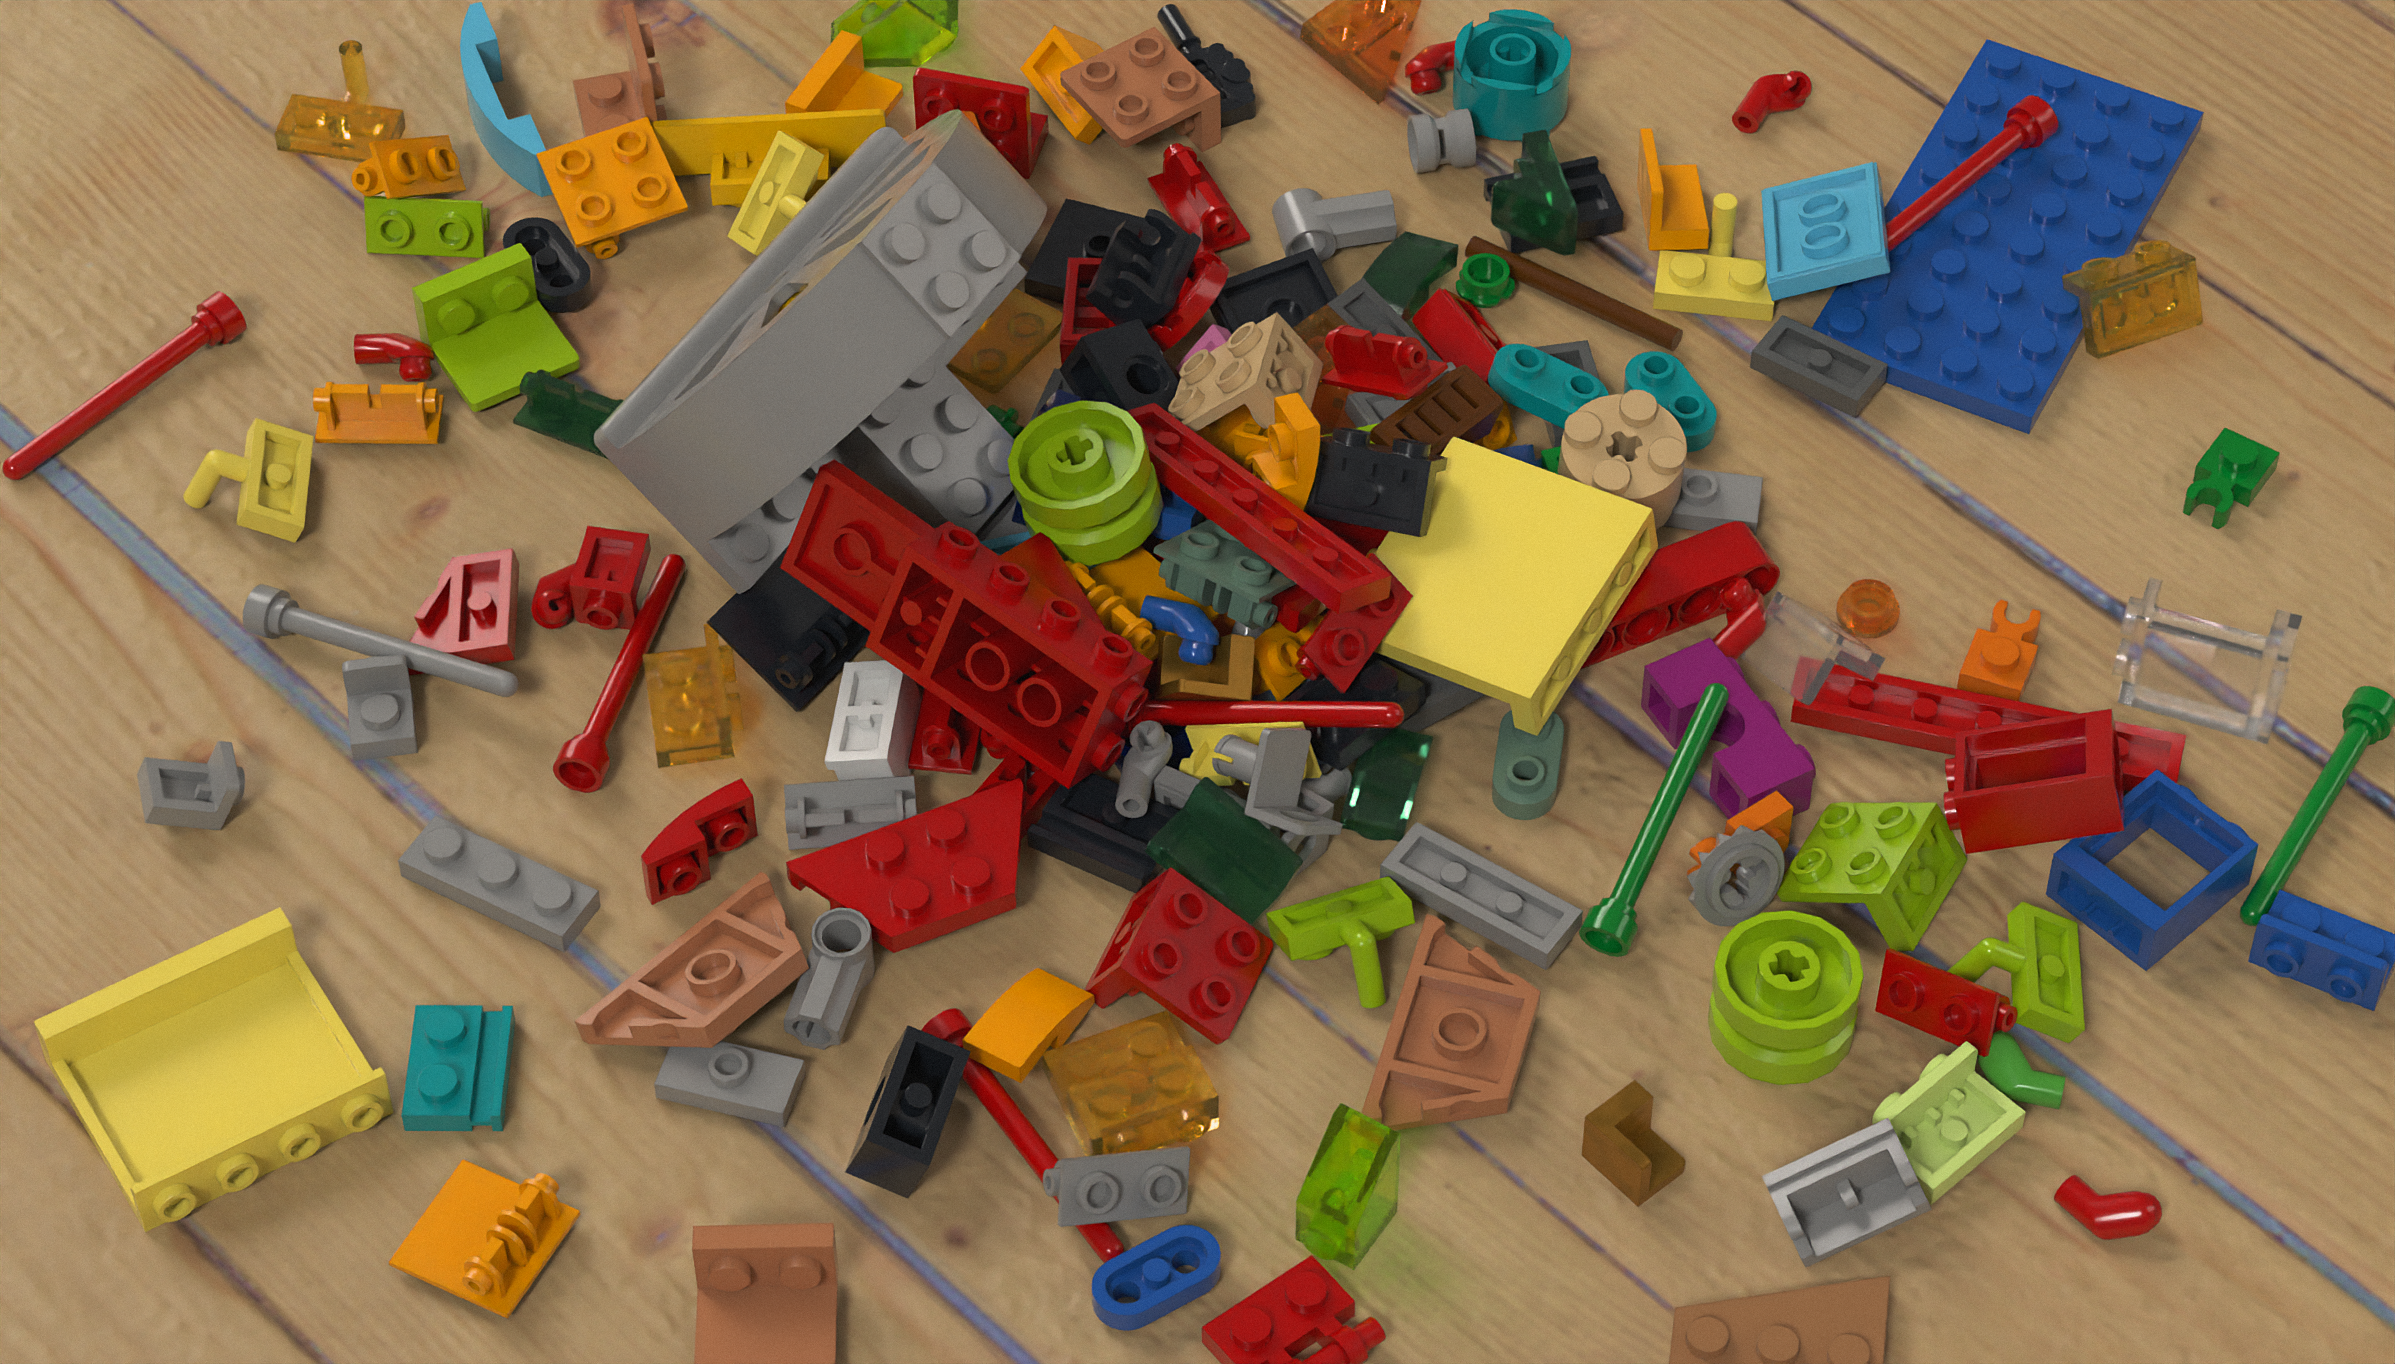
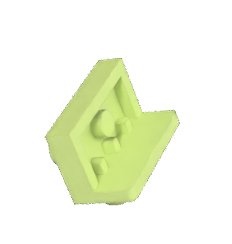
M1967 1041L1949 1056L1939 1054L1933 1058L1922 1071L1918 1082L1903 1094L1899 1092L1890 1094L1879 1105L1872 1118V1124L1889 1118L1930 1205L2023 1128L2026 1112L1975 1072L1978 1049Z

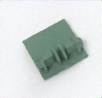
M1207 520L1157 545L1153 553L1164 558L1159 568V576L1165 579L1167 588L1195 601L1197 600L1203 606L1212 604L1213 610L1219 614H1224L1228 611L1227 617L1252 630L1257 629L1259 626L1264 629L1272 626L1278 614V607L1271 603L1273 596L1296 584L1211 520Z

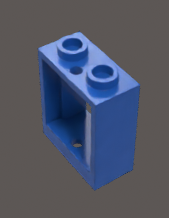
M2157 769L2124 796V831L2073 838L2053 854L2046 895L2147 971L2249 885L2259 844L2249 838L2240 826L2226 821L2199 801L2190 789L2183 785H2178ZM2149 828L2153 829L2210 872L2166 911L2105 866Z

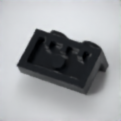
M1334 427L1332 436L1320 437L1318 464L1314 482L1303 510L1305 513L1312 517L1417 537L1427 535L1436 473L1446 471L1447 457L1430 454L1431 444L1418 440L1393 438L1392 447L1370 443V432L1353 428Z

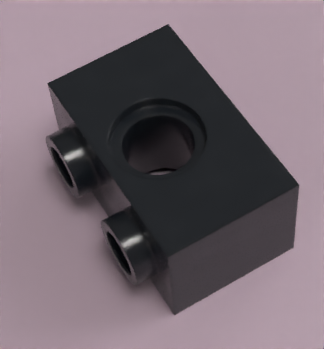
M1140 318L1082 336L1059 369L1078 401L1107 402L1125 411L1156 403L1170 413L1168 407L1175 397L1179 381L1163 357L1160 346L1151 338Z
M908 1025L885 1062L845 1173L908 1199L930 1166L971 1051Z

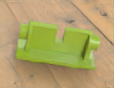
M384 196L364 197L367 253L468 258L485 257L484 231H489L490 209L483 208V201L428 198L387 200Z

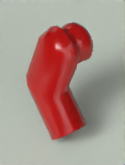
M401 333L355 334L354 336L356 364L400 363L399 374L406 382H424L431 377L432 368L430 361H433L435 357L432 348L428 344Z
M576 563L539 579L531 602V613L534 620L540 626L547 629H556L565 625L569 620L573 610L569 583Z
M1743 577L1731 579L1720 589L1719 600L1727 607L1726 618L1728 625L1712 639L1726 658L1732 657L1735 661L1763 635L1767 625L1764 597L1760 590L1752 589L1750 582Z

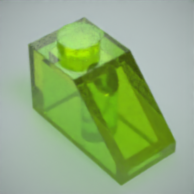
M859 0L831 23L830 44L840 31L844 30L862 37L864 68L919 67L937 52L942 53L946 51L958 37L959 0Z
M1340 1103L1331 1117L1297 1197L1295 1239L1303 1243L1305 1248L1316 1257L1323 1260H1335L1355 1270L1397 1213L1401 1133L1343 1103Z

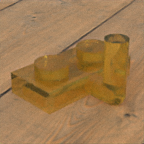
M345 41L339 46L346 87L340 101L298 94L291 95L274 133L277 150L363 162L373 157L369 146L370 142L401 139L406 127L403 110L365 104L370 90L363 49L358 41Z

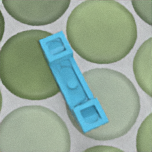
M482 2L470 4L461 30L460 53L467 102L475 130L490 156L511 178L540 197L552 195L553 193L536 156L537 153L546 151L530 114L507 119L492 83L503 81L498 40Z

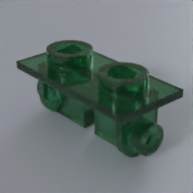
M543 369L538 370L536 373L528 371L520 383V393L527 396V402L514 417L513 423L608 459L595 445L594 433L624 400H614L587 389L583 393L577 392L574 384L552 377L550 372Z

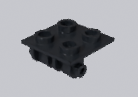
M787 546L750 589L741 594L736 593L706 623L798 712L844 666L845 662H848L866 644L871 631L780 568L788 548Z

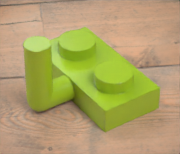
M1389 876L1266 913L1270 937L1291 961L1298 959L1307 961L1321 959L1331 954L1334 948L1347 945L1351 951L1360 1005L1364 1008H1376L1386 1003L1376 941L1388 938L1395 932V929L1415 924L1411 899Z
M2022 901L2007 914L2009 943L1993 937L1985 938L1948 969L1947 972L1971 982H1976L1993 966L2010 972L2012 1004L2017 1008L2018 1012L2015 1023L2070 1043L2085 1031L2078 924L2075 921Z

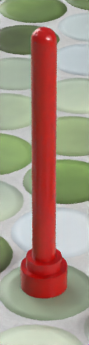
M2034 95L2026 96L2013 106L2007 113V120L2003 125L2004 130L1886 224L1888 253L2016 149L2039 147L2058 130V119L2051 106L2042 98Z
M216 291L197 305V313L191 317L192 325L8 457L2 465L5 477L10 480L23 478L205 344L214 346L219 342L228 344L247 329L245 318L240 309L223 292Z
M669 554L663 558L583 733L566 741L554 762L553 773L555 777L569 789L590 793L598 790L602 785L610 767L606 742L685 572V561L678 554Z
M1148 694L1138 713L1130 721L1126 722L1120 737L1130 738L1133 728L1137 724L1148 720L1156 721L1162 726L1303 722L1305 727L1395 728L1402 723L1404 711L1395 702L1154 700V697Z
M952 1008L934 1016L924 1025L921 1031L963 1048V1039L972 1029L973 1025L962 1010ZM968 1058L962 1074L963 1080L1043 1183L1044 1171L1054 1168L1056 1162L1060 1160L987 1066ZM1052 1196L1059 1204V1199L1057 1198V1196ZM1107 1222L1075 1225L1103 1262H1107L1124 1253L1122 1241Z

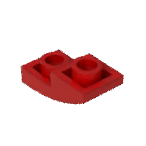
M742 778L716 790L682 812L657 835L643 852L641 862L646 896L652 905L672 896L686 894L697 885L711 880L708 857L720 852L734 850L745 841L758 836L754 797Z

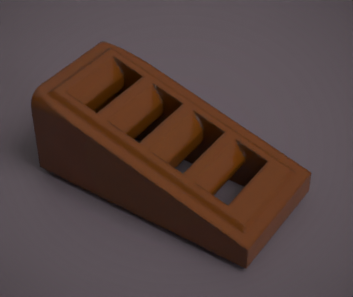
M1461 365L1445 374L1430 385L1421 395L1411 399L1373 427L1370 431V440L1374 444L1392 447L1393 438L1409 439L1402 433L1406 430L1415 440L1430 443V454L1440 456L1453 436L1474 443L1490 434L1503 409L1504 402L1467 365Z

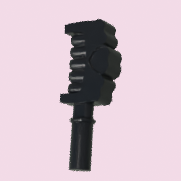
M1174 4L1162 7L1157 14V18L1176 49L1220 92L1221 128L1253 119L1256 116V97L1253 92V85L1251 84L1250 70L1246 68L1245 62L1234 58L1233 53L1226 50L1224 45L1220 43H1214L1209 47L1202 48L1200 38L1195 36L1178 7Z

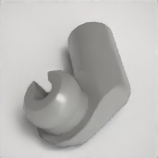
M1152 720L1137 724L1130 734V743L1133 747L1124 758L1115 803L1117 811L1125 817L1138 818L1147 812L1154 780L1173 754L1171 736L1164 732L1160 723Z

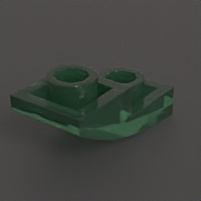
M1406 231L1382 251L1362 278L1407 322L1428 301L1429 285L1457 267L1458 244Z
M1394 728L1358 758L1341 814L1340 823L1343 824L1342 828L1356 831L1364 838L1383 841L1389 839L1400 842L1406 834L1414 812L1418 788L1430 759L1434 737Z

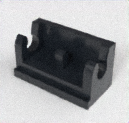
M1148 209L1145 220L1150 226L1155 227L1161 236L1150 238L1142 232L1141 228L1125 220L1115 229L1085 296V299L1116 325L1140 318L1146 330H1148L1169 313L1174 307L1202 241L1194 232L1189 235L1166 214L1155 209Z

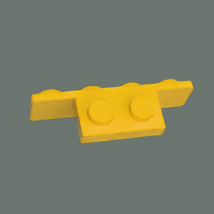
M883 109L660 120L653 121L651 126L674 176L711 174L712 206L731 205L741 208L779 130L801 140L825 155L818 168L817 180L803 199L808 202L831 177V167H841L869 135L880 128L886 127V116Z

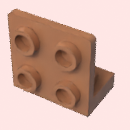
M633 3L622 5L630 71L573 80L575 100L584 137L644 117H648L650 124L653 121L667 120L664 104H655V100L665 97V89L659 62L648 63V58L655 57L650 24H638Z
M1155 26L1062 71L1060 74L1061 85L1122 148L1130 147L1170 126L1179 135H1186L1201 152L1221 143L1220 92Z
M834 1223L693 1226L692 1253L697 1281L694 1364H836L839 1268Z

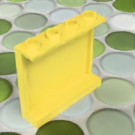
M1453 436L1440 455L1447 457L1448 460L1446 471L1436 473L1427 535L1417 537L1389 531L1378 549L1373 548L1366 555L1367 557L1370 553H1374L1413 595L1374 652L1509 703L1514 727L1538 736L1658 549L1653 509Z
M280 907L34 1021L48 1066L145 1232L166 1222L178 1221L187 1216L193 1209L228 1192H237L245 1189L256 1179L291 1162L305 1160L318 1149L353 1132L365 1131L373 1127L380 1119L394 1113L383 1069L379 1067L372 1070L299 954L292 925Z

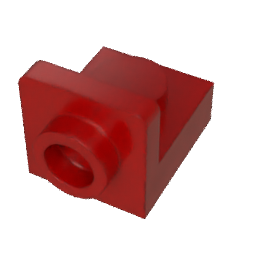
M587 526L569 583L577 622L589 624L602 630L613 628L631 629L638 614L636 597L651 552L649 534Z

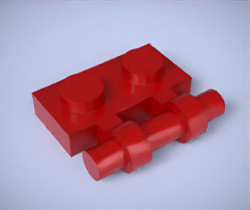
M1313 1255L1307 1257L1202 1326V1343L1221 1364H1363L1368 1360V1351L1385 1341L1386 1335L1380 1323L1373 1317H1368L1353 1328L1347 1325L1342 1326L1355 1317V1300ZM1316 1342L1322 1347V1349L1304 1361L1297 1358L1293 1359V1357Z

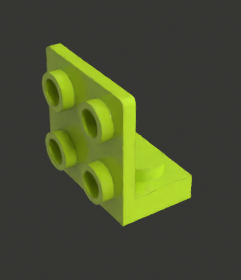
M521 243L412 288L420 338L432 348L435 360L473 412L481 411L580 367L579 355L537 299L532 259Z
M1937 802L1831 803L1821 814L1799 852L1792 860L1783 876L1777 895L1782 902L1865 903L1889 948L1896 951H1914L1968 859L1953 831L1949 830L1947 820Z

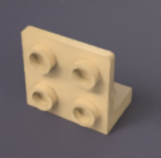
M1276 312L1258 324L1254 322L1245 323L1229 337L1226 343L1210 352L1203 349L1193 354L1180 369L1179 374L1181 378L1175 397L1169 404L1168 411L1170 412L1169 414L1184 425L1197 432L1245 404L1249 408L1255 422L1260 427L1268 429L1269 425L1275 424V397L1298 392L1309 410H1311L1324 363Z

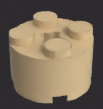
M1635 389L1625 394L1603 396L1586 403L1576 412L1569 415L1565 421L1557 474L1652 508L1655 528L1657 530L1667 522L1679 499L1687 455L1686 438L1675 417L1664 407L1657 404L1652 394L1644 390Z

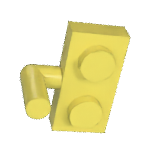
M779 130L727 237L758 256L807 203L803 199L806 193L814 186L818 177V168L825 155L801 140Z
M1720 193L1714 197L1708 255L1660 250L1653 309L1772 321L1774 301H1772L1767 285L1766 261L1732 257L1737 211V198L1734 195Z
M255 418L247 432L244 457L219 449L209 451L186 488L183 498L189 506L198 509L203 508L222 476L241 482L236 525L295 543L305 525L314 436Z

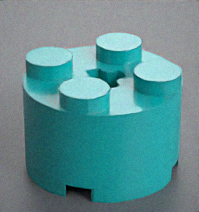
M1517 9L1489 13V21L1473 27V21H1471L1462 28L1455 42L1452 102L1454 110L1468 108L1475 136L1484 135L1506 141L1520 140L1529 145L1543 143L1549 138L1550 130L1563 119L1568 106L1571 44L1565 35L1564 39H1562L1554 31V23L1545 16Z

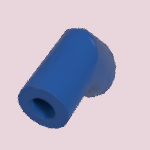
M1151 595L1145 597L1140 618H1146L1152 624V629L1174 633L1178 637L1183 638L1178 652L1180 659L1198 665H1208L1211 663L1214 656V645H1219V632L1204 611L1197 606Z

